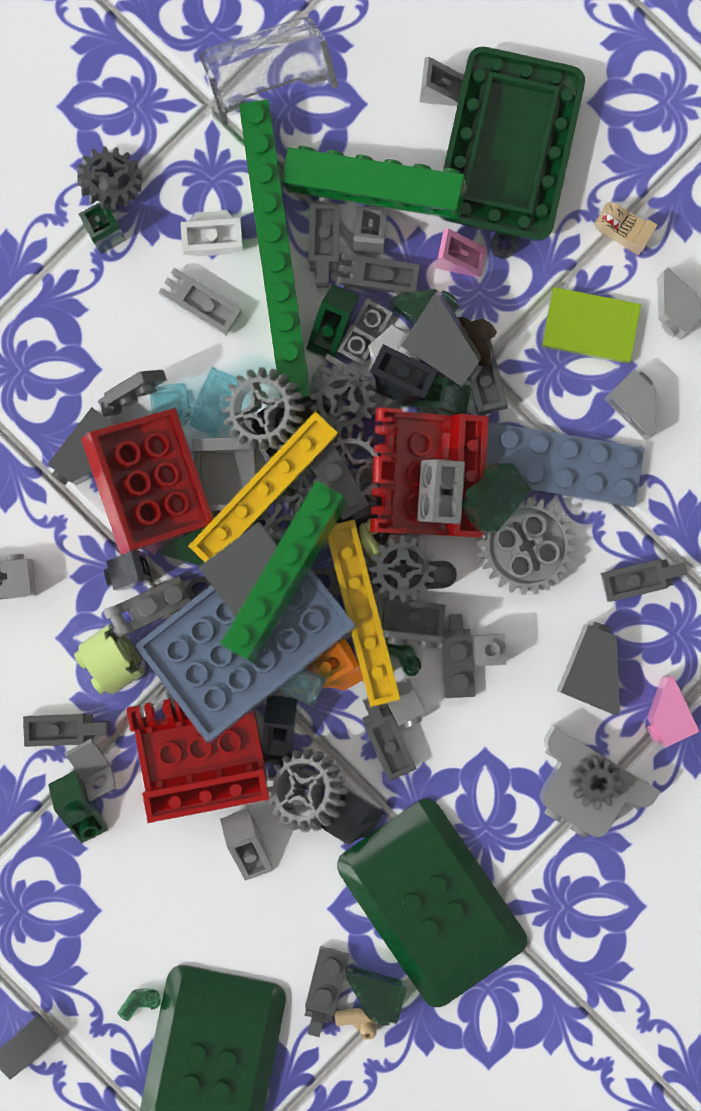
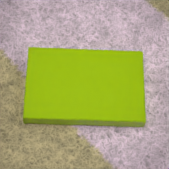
M553 287L541 347L629 364L631 362L641 304Z

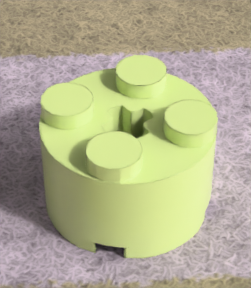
M112 623L79 644V651L74 654L78 664L84 669L87 668L92 675L91 682L100 694L106 691L110 694H115L145 674V667L139 669L138 666L142 661L138 651L126 635L119 639L116 638L113 632L115 627Z

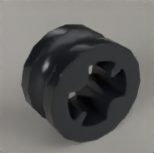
M496 232L490 244L493 255L500 259H507L513 256L518 247V237ZM503 238L504 241L505 238H508L511 241L509 244L510 250L506 251V248L500 250L498 248L500 243L498 239Z

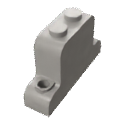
M553 725L547 731L544 737L545 753L556 759L557 763L541 788L539 798L542 804L547 807L544 812L546 815L559 823L562 818L572 823L570 829L584 838L588 834L594 837L604 836L609 831L625 803L639 810L640 807L651 806L661 791L611 761L609 768L617 766L620 769V772L613 778H621L624 782L622 785L614 786L615 789L621 792L620 797L611 793L609 796L613 801L611 806H608L602 799L601 809H595L593 801L588 807L582 805L583 797L576 799L573 796V792L579 787L569 785L570 780L579 779V776L572 773V769L577 768L580 771L584 769L580 764L581 759H585L591 766L593 755L599 757L600 764L605 757ZM593 776L591 778L593 783H590V786L599 789L602 785L599 781H603V778Z

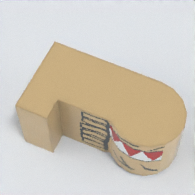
M607 202L595 221L594 226L604 235L639 255L652 236L657 224L648 219L645 221L631 212L628 213L624 208L615 203Z

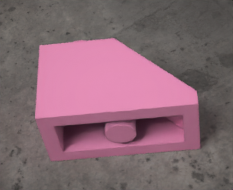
M666 675L661 677L647 716L650 723L647 726V730L654 743L659 742L660 745L668 747L700 731L674 676Z

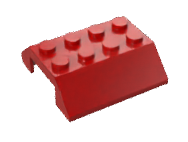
M376 408L375 421L383 423V426H375V433L385 435V444L374 445V452L381 453L382 455L381 457L373 458L372 483L380 484V488H372V495L382 497V506L371 507V514L378 515V519H370V532L482 538L489 416L469 414L440 415L403 412V409ZM421 460L465 462L461 524L417 521Z
M171 699L163 700V712L166 717L157 719L155 708L151 702L144 704L146 717L141 705L127 707L130 732L134 731L145 787L142 797L147 824L269 800L266 766L262 754L255 709L209 744L175 699L176 711H174Z

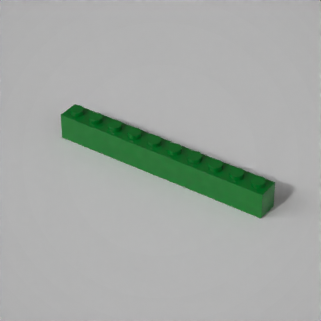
M269 100L239 103L276 370H278V377L283 373L289 376L286 385L290 382L297 384L292 394L301 393L303 398L295 401V403H303L311 399Z

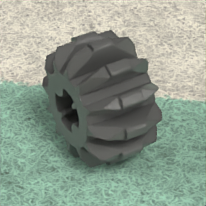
M593 755L591 758V766L585 759H581L580 764L584 769L582 771L577 768L572 769V773L579 776V779L569 781V785L579 787L573 792V796L576 799L583 797L582 805L588 807L593 801L594 808L601 809L602 799L608 806H611L613 804L612 799L609 797L611 793L617 797L621 795V792L615 789L614 786L624 783L621 778H613L620 772L619 767L609 768L611 760L608 758L603 759L600 764L599 757ZM593 776L603 778V781H599L602 784L599 789L590 786V783H593L591 781Z

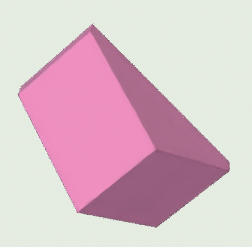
M449 228L444 229L435 269L481 277L487 248Z

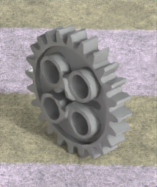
M532 497L527 498L525 505H522L520 499L516 498L513 508L506 501L503 503L504 513L495 508L493 514L496 519H485L486 524L490 528L483 529V535L486 536V540L477 542V545L485 547V551L478 554V557L487 558L488 562L482 566V569L492 568L493 571L488 578L493 579L498 576L500 578L499 588L509 583L510 593H513L516 587L519 586L521 595H526L528 587L531 588L533 594H538L539 585L548 591L550 590L549 580L556 584L560 583L557 575L558 572L565 575L569 573L563 565L564 563L570 564L574 562L572 558L567 556V553L576 551L575 547L568 545V541L574 539L575 535H566L565 531L572 525L571 523L561 524L560 521L563 519L564 513L557 516L553 515L555 505L550 506L546 510L543 509L544 500L542 499L536 506H533ZM529 518H535L539 521L541 527L538 534H531L527 531L526 521ZM514 522L518 523L524 540L533 543L530 552L540 567L538 571L534 569L529 553L527 551L522 552L519 548L523 541L513 526ZM503 531L511 533L514 538L513 545L509 548L503 547L499 543L498 538ZM543 545H548L553 549L554 557L549 562L542 560L539 555V550ZM516 558L523 559L527 564V570L523 575L516 574L512 569V563Z

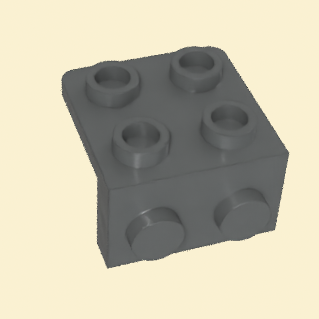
M385 598L382 627L383 637H388L387 642L390 644L407 645V640H417L420 647L437 648L438 643H445L443 628L446 605L415 601L401 603V600L393 599L391 601Z

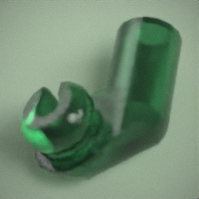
M386 641L389 657L398 658L407 676H416L421 669V660L414 648L410 645L390 644Z
M154 988L134 989L117 1011L118 1016L125 1021H129L138 1008L150 1007L151 1010L157 1009L161 1004L160 993Z

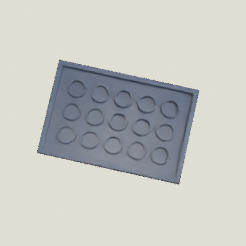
M282 532L276 533L279 539L282 540L284 536ZM311 569L308 570L254 664L220 644L235 617L212 585L134 645L207 743L211 744L357 628Z

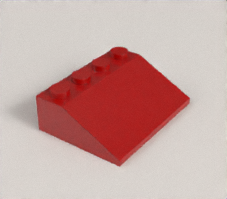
M176 408L94 430L81 438L120 555L207 527L213 520Z

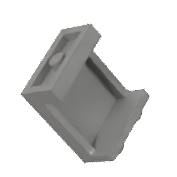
M238 437L192 439L194 464L213 519L256 475L255 449L248 448V441L245 444H239Z

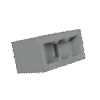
M421 460L417 521L461 524L465 462Z

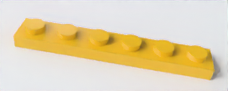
M314 412L192 541L189 547L206 562L245 533L339 433L317 412Z
M355 520L335 524L327 539L346 614L357 627L351 633L370 707L400 700Z

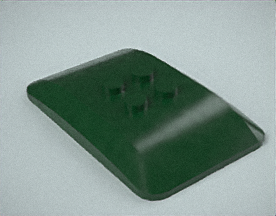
M483 46L477 47L470 52L444 163V168L456 169L461 174H464L467 188L460 220L440 217L442 220L533 241H542L551 235L585 87L584 73L578 67Z
M429 798L418 800L373 831L369 838H363L344 851L337 860V870L344 883L420 995L432 1007L447 1005L522 953L527 946V935L445 813L434 800Z
M177 965L173 967L165 983L140 1111H264L286 1004L284 989L274 982L190 965Z

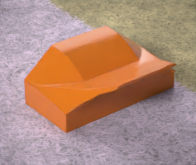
M345 638L302 671L314 692L327 687L345 691L363 680L362 672L359 669L360 665Z

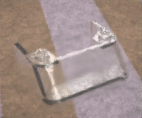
M310 17L297 18L213 46L199 54L204 74L223 125L229 124L227 116L240 112L239 103H245V98L298 80L303 84H308L309 87H318L324 84L325 80L329 82L333 89L338 87L326 39Z

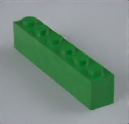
M303 145L299 146L298 149L288 147L281 177L282 185L287 192L458 220H460L467 188L464 174H461L456 169L444 168L443 171L432 170L431 167L425 164L406 166L393 159H385L384 162L374 161L373 158L361 154L356 155V157H348L336 150H328L327 153L316 152L314 148Z
M318 481L315 482L220 644L252 664L255 663L347 506V502L342 494Z

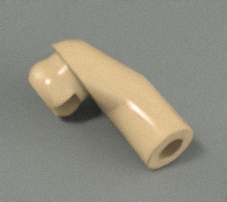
M352 1008L335 1011L336 1026L353 1025L361 1033L363 1039L371 1040L375 1038L378 1027L377 1023L364 1009Z

